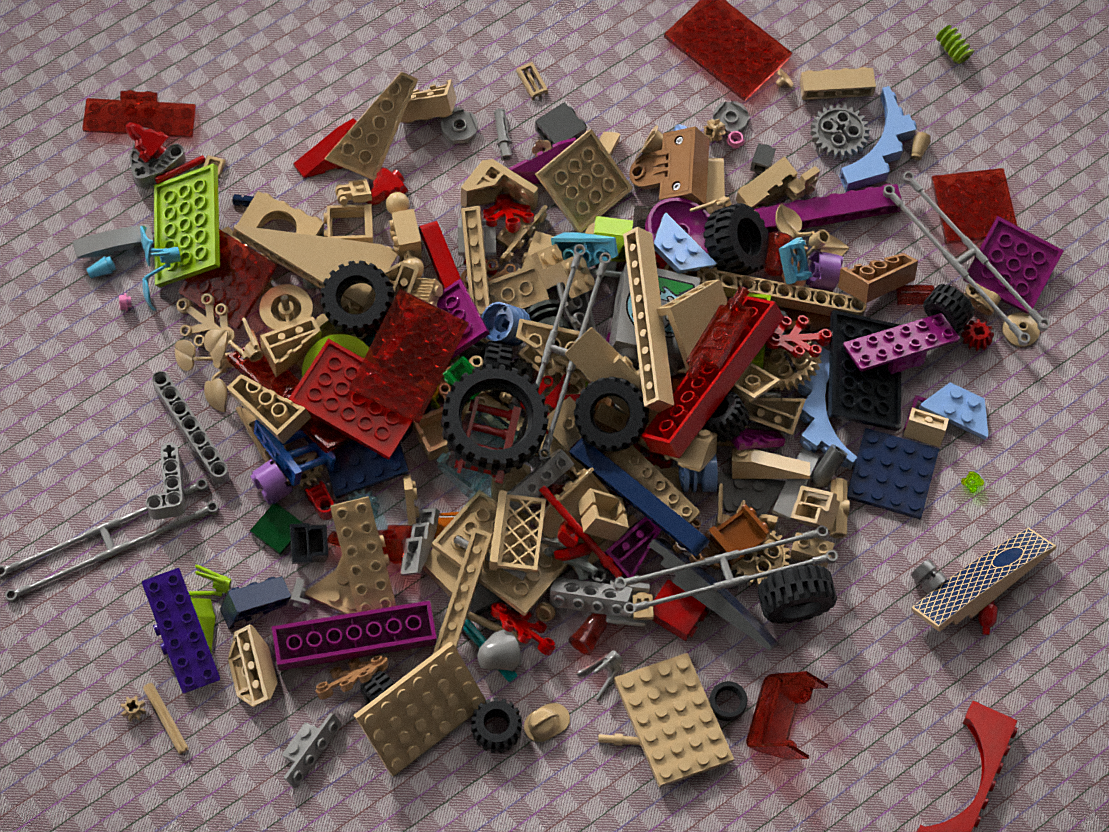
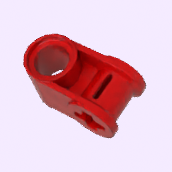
M319 481L318 485L310 489H304L309 502L313 505L319 517L323 520L333 518L331 508L322 510L324 506L331 507V505H334L323 481Z

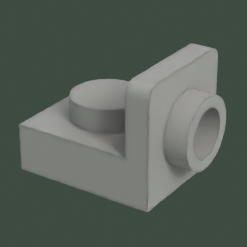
M300 578L296 579L289 606L296 611H308L311 601L303 599L306 587H303L305 580Z

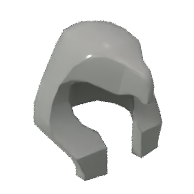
M500 630L492 634L479 648L477 654L479 666L483 669L514 671L522 665L518 642L514 635L506 630Z

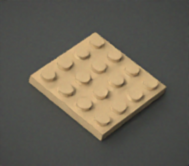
M592 129L586 131L535 174L569 223L579 233L596 220V216L603 215L633 189Z

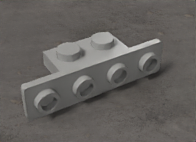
M330 713L320 728L305 722L282 753L285 759L294 763L284 776V779L291 787L295 789L298 787L342 726V723L334 714Z

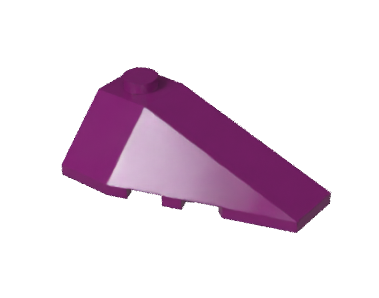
M576 138L557 142L552 145V149L544 153L540 151L537 153V157L531 160L525 159L508 169L532 184H542L535 174L571 145Z

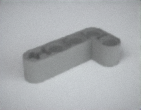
M172 442L165 443L160 450L164 493L150 495L145 502L150 517L155 520L177 517L186 510L181 457L177 445Z

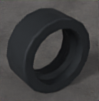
M731 681L721 682L716 685L711 691L709 698L710 706L716 718L726 722L735 721L740 718L745 712L748 702L747 693L743 687ZM727 690L736 693L740 699L738 709L730 713L719 709L716 702L719 693Z

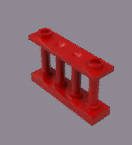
M476 396L475 400L470 402L468 411H471L472 414L466 435L470 438L471 431L474 430L502 437V440H505L504 448L499 447V449L478 444L488 449L500 450L512 447L521 408L514 406L513 410L509 409L507 411L479 404L480 397ZM476 411L507 418V421H510L509 428L502 430L474 423ZM463 459L459 462L456 460L454 468H457V473L460 474L462 468L469 469L465 467L466 462ZM472 465L469 470L478 471V468ZM484 470L483 473L491 475V470ZM499 470L497 475H492V478H496V483L503 484L504 471Z

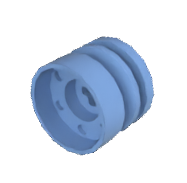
M495 302L490 304L482 313V319L490 333L486 336L488 340L512 345V347L523 343L516 338L519 319L531 321L529 314L524 309L502 302Z
M716 454L701 472L679 466V482L683 493H688L689 484H691L692 492H696L698 484H701L703 492L717 491L718 470Z

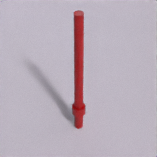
M545 485L541 487L539 491L601 560L602 566L608 568L616 578L620 577L623 573L613 563L614 560L609 555L607 556L587 533H583V528Z

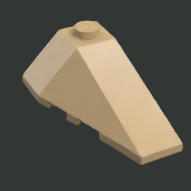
M519 319L516 338L543 353L553 326ZM558 327V334L554 345L569 349L575 343L580 331ZM551 353L550 358L568 367L569 359L567 357Z

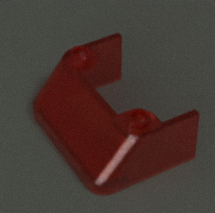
M808 671L775 673L766 676L761 686L748 732L747 746L755 751L785 760L809 759V755L798 749L794 741L788 740L798 704L808 702L812 697L813 689L828 688L829 684Z

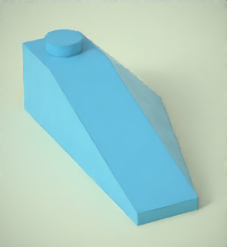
M563 232L551 238L552 245H558L564 260L574 256L576 245H584L586 250L583 258L588 268L599 264V257L604 252L609 253L611 259L618 256L616 237L579 232ZM580 248L576 249L578 253L583 252ZM604 256L602 260L607 261L608 258Z

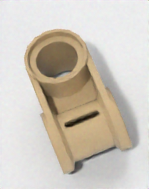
M971 284L967 285L964 295L968 299L971 298L972 306L985 315H992L995 310L977 291H974V287ZM977 284L998 306L1001 300L1000 296Z

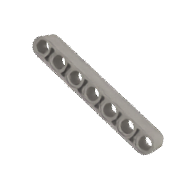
M155 372L152 376V382L156 393L215 483L223 484L227 482L229 472L226 463L166 372ZM161 380L166 381L164 384H157ZM170 395L175 396L173 399H167ZM179 410L185 411L183 414H176ZM189 425L195 426L193 429H186ZM198 440H204L203 444H196ZM208 455L214 456L213 459H205ZM218 470L224 471L221 475L215 474Z

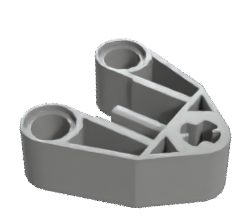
M133 142L129 155L134 183L138 187L155 184L154 177L172 170L186 161L184 148L177 143L170 145L166 152L157 160L153 157L147 163L139 157L140 153L135 148V142Z

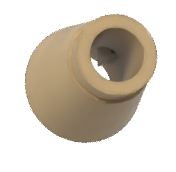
M917 132L913 136L911 158L915 160L922 159L931 142L929 134Z

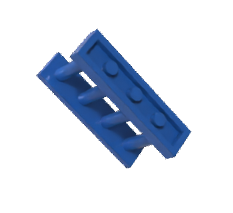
M255 420V436L293 486L300 484L302 472L322 464L330 472L333 471L336 461L335 454L328 449L308 421L299 431L282 444L258 420ZM303 437L309 443L290 452L283 446ZM311 451H315L319 457L301 465L296 464L293 460Z

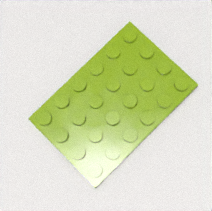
M214 163L154 185V248L178 247L181 262L170 263L171 267H167L155 274V286L159 288L220 267L218 166ZM154 256L155 270L165 265V263H161L160 256Z

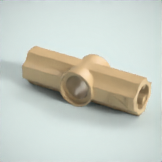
M836 478L830 481V492L837 494L836 500L840 501L832 531H829L831 537L838 539L847 536V518L849 516L847 480L843 478Z

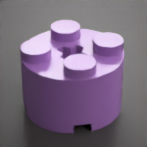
M814 251L809 257V260L812 261L810 266H808L809 272H812L813 277H809L806 280V284L810 285V288L833 291L839 283L843 257L837 254Z
M272 459L251 472V481L257 489H262L261 493L268 505L277 503L293 492L292 487L286 483L287 479L277 465L273 464Z

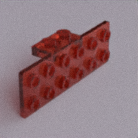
M134 90L121 91L120 100L87 98L82 129L83 132L128 134L125 127L129 122L139 124L143 128L153 129L157 133L163 132L170 137L192 138L196 104L159 102L158 93L152 91L136 92Z

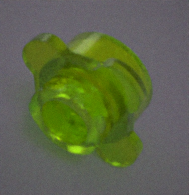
M970 471L966 478L961 479V484L966 486L969 492L975 493L979 486L984 485V480L975 471Z

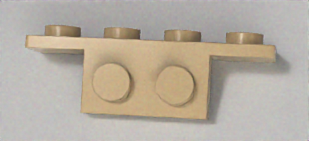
M546 205L536 214L532 223H525L522 217L514 215V217L520 219L521 227L519 231L510 233L505 226L496 236V241L507 249L500 257L499 264L501 266L505 262H510L514 256L513 252L516 249H521L525 243L524 239L528 235L531 236L537 228L535 226L546 219L548 216L546 213L548 207Z

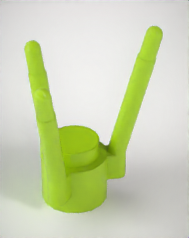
M198 564L195 565V568L205 572L195 571V574L214 581L212 588L216 589V591H188L189 595H216L222 597L223 593H228L232 579Z

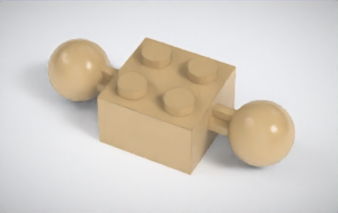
M395 192L389 195L386 200V208L392 214V220H389V231L394 244L393 249L398 254L400 262L419 267L416 278H421L424 273V264L420 260L422 259L421 239L414 209H409L408 197L403 193Z

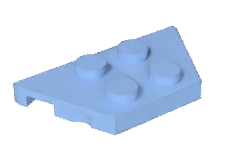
M667 213L663 215L654 240L655 252L680 274L687 271H699L705 267H709V269L714 268L717 263Z
M951 382L919 406V409L925 412L948 418V423L984 440L988 437L985 398Z

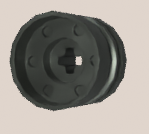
M553 299L544 300L532 305L526 312L529 314L531 321L553 326L560 303ZM563 312L558 327L571 329Z

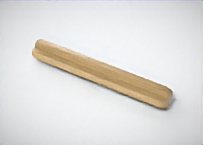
M146 684L143 689L178 753L183 754L188 750L186 742L154 684Z

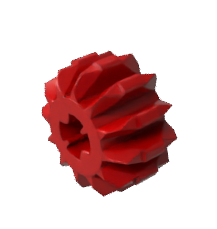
M977 319L976 323L973 320L969 321L961 334L964 338L963 344H969V349L975 347L976 352L980 348L985 350L987 345L990 346L994 337V333L991 332L992 326H986L987 321L981 323L980 319Z

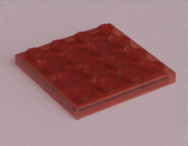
M1004 168L931 177L937 206L971 241L985 240L997 216L1017 226ZM939 215L945 244L962 242V239Z
M219 229L220 267L186 278L178 293L205 310V304L202 303L201 298L206 293L214 297V315L220 318L215 308L220 303L228 307V324L239 330L243 324L242 318H247L278 265ZM210 297L206 298V303L210 301ZM224 307L220 308V313L224 311Z

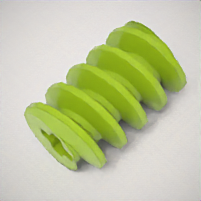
M948 25L938 32L936 40L948 52L949 57L952 58L954 63L961 64L970 58L974 50H968L970 45H963L966 39H960L961 33L955 35L958 29H951L952 26Z

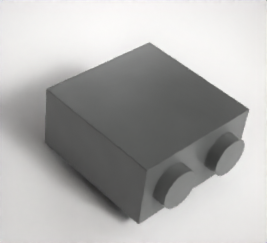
M565 102L535 120V131L544 141H550L551 146L571 138H576L577 140L587 129L585 122L579 119L571 106L568 107Z

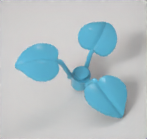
M140 226L141 243L148 266H151L150 257L160 256L161 263H165V265L142 278L144 298L149 307L156 311L151 304L148 286L149 278L161 270L171 267L170 263L181 262L178 247L152 248L153 241L148 239L145 234L147 228Z

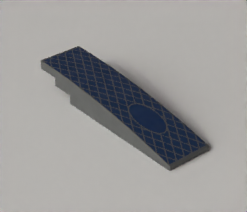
M662 537L653 539L649 545L650 548L665 557L661 565L667 569L691 563L688 556L684 553L679 554L675 552L673 545ZM700 566L675 572L676 577L672 581L686 592L718 583ZM727 589L712 590L693 595L694 598L769 651L779 645L768 630Z

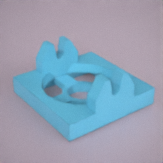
M802 237L795 238L779 248L786 284H793L796 281L807 280L809 277H813L812 272H809L804 248L806 242ZM793 249L797 250V255L794 254ZM792 257H793V260H794V264H793V265H792V263H791V258H792ZM798 261H799V265H800V271H799V273H798V270H797Z

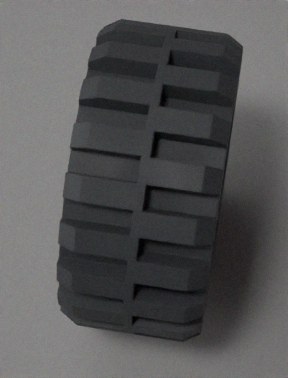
M737 203L715 210L708 217L704 227L706 229L704 232V245L707 248V254L717 263L715 265L717 270L749 275L759 272L766 265L769 259L768 255L770 254L769 232L765 228V222L760 218V214L754 211V208L751 206Z
M361 260L359 263L348 261L349 265H339V270L336 272L332 270L329 273L331 277L329 279L325 278L323 282L325 287L321 288L320 292L322 296L320 299L325 316L338 331H343L351 336L355 334L356 337H363L365 333L369 336L373 334L372 331L377 329L379 332L383 329L381 325L384 322L388 324L390 321L389 316L390 314L393 315L395 311L393 307L396 304L395 291L389 278L376 265L372 263L368 265L365 261ZM364 283L370 285L376 294L371 308L361 314L345 312L341 306L344 292L355 284Z
M603 377L595 382L592 381L580 392L581 394L575 402L574 422L579 434L588 444L603 451L616 452L630 448V446L639 441L649 423V408L644 407L643 394L634 384L622 378ZM607 396H616L623 399L630 410V418L627 425L622 430L614 433L601 430L596 425L593 416L596 404Z
M801 565L794 568L790 567L783 571L780 570L764 578L758 586V595L763 615L772 623L782 624L812 619L815 616L822 615L824 612H828L830 608L835 606L837 601L831 572L820 565Z

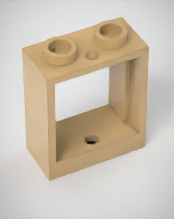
M372 204L327 206V213H323L324 224H327V229H324V237L373 243ZM365 217V235L333 236L332 218Z

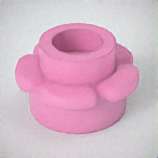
M739 131L731 132L726 140L727 144L735 149L743 146L745 142L742 133Z
M126 293L119 295L120 310L128 311V308L132 307L131 296H127Z

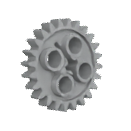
M839 104L836 105V108L830 105L829 110L823 107L822 113L818 111L817 116L813 118V123H811V141L816 142L815 148L821 146L820 153L827 151V157L833 154V159L837 155H840L841 160H843L844 155L850 158L851 153L857 156L858 151L862 152L863 146L867 145V140L869 139L870 128L867 127L868 121H864V115L859 117V110L855 113L853 112V107L848 110L846 104L843 108H840Z

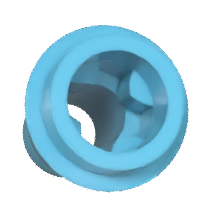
M104 256L86 269L92 279L111 274L116 270L111 256Z

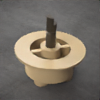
M282 284L271 288L264 294L260 302L259 311L261 319L266 326L276 330L310 318L313 312V304L308 293L302 288L292 284Z

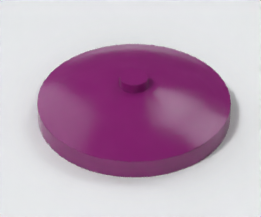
M668 198L658 202L651 209L646 218L645 230L653 234V242L660 227L661 219L667 213L708 253L704 245V232L706 230L704 227L710 214L705 209L690 212L691 208L700 205L684 198Z

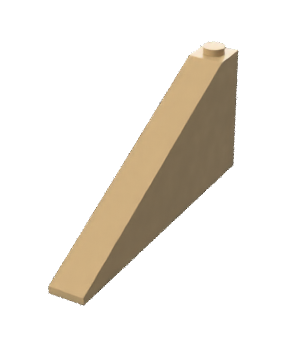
M235 225L232 233L234 237L320 289L325 287L323 284L325 278L329 279L331 277L329 273L332 270L335 272L339 270L338 266L344 264V266L349 265L348 261H355V263H359L360 260L365 261L368 265L372 263L378 269L384 271L393 266L398 256L391 247L375 243ZM364 283L352 285L344 292L341 301L344 299L349 307L362 313L372 287Z

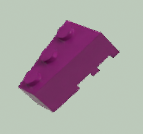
M644 517L604 552L614 560L613 563L623 573L620 577L624 579L635 575L650 549V543L653 539H656L661 530L647 517Z

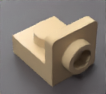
M645 592L632 596L633 604L653 601V595H648ZM653 606L634 612L633 620H653Z

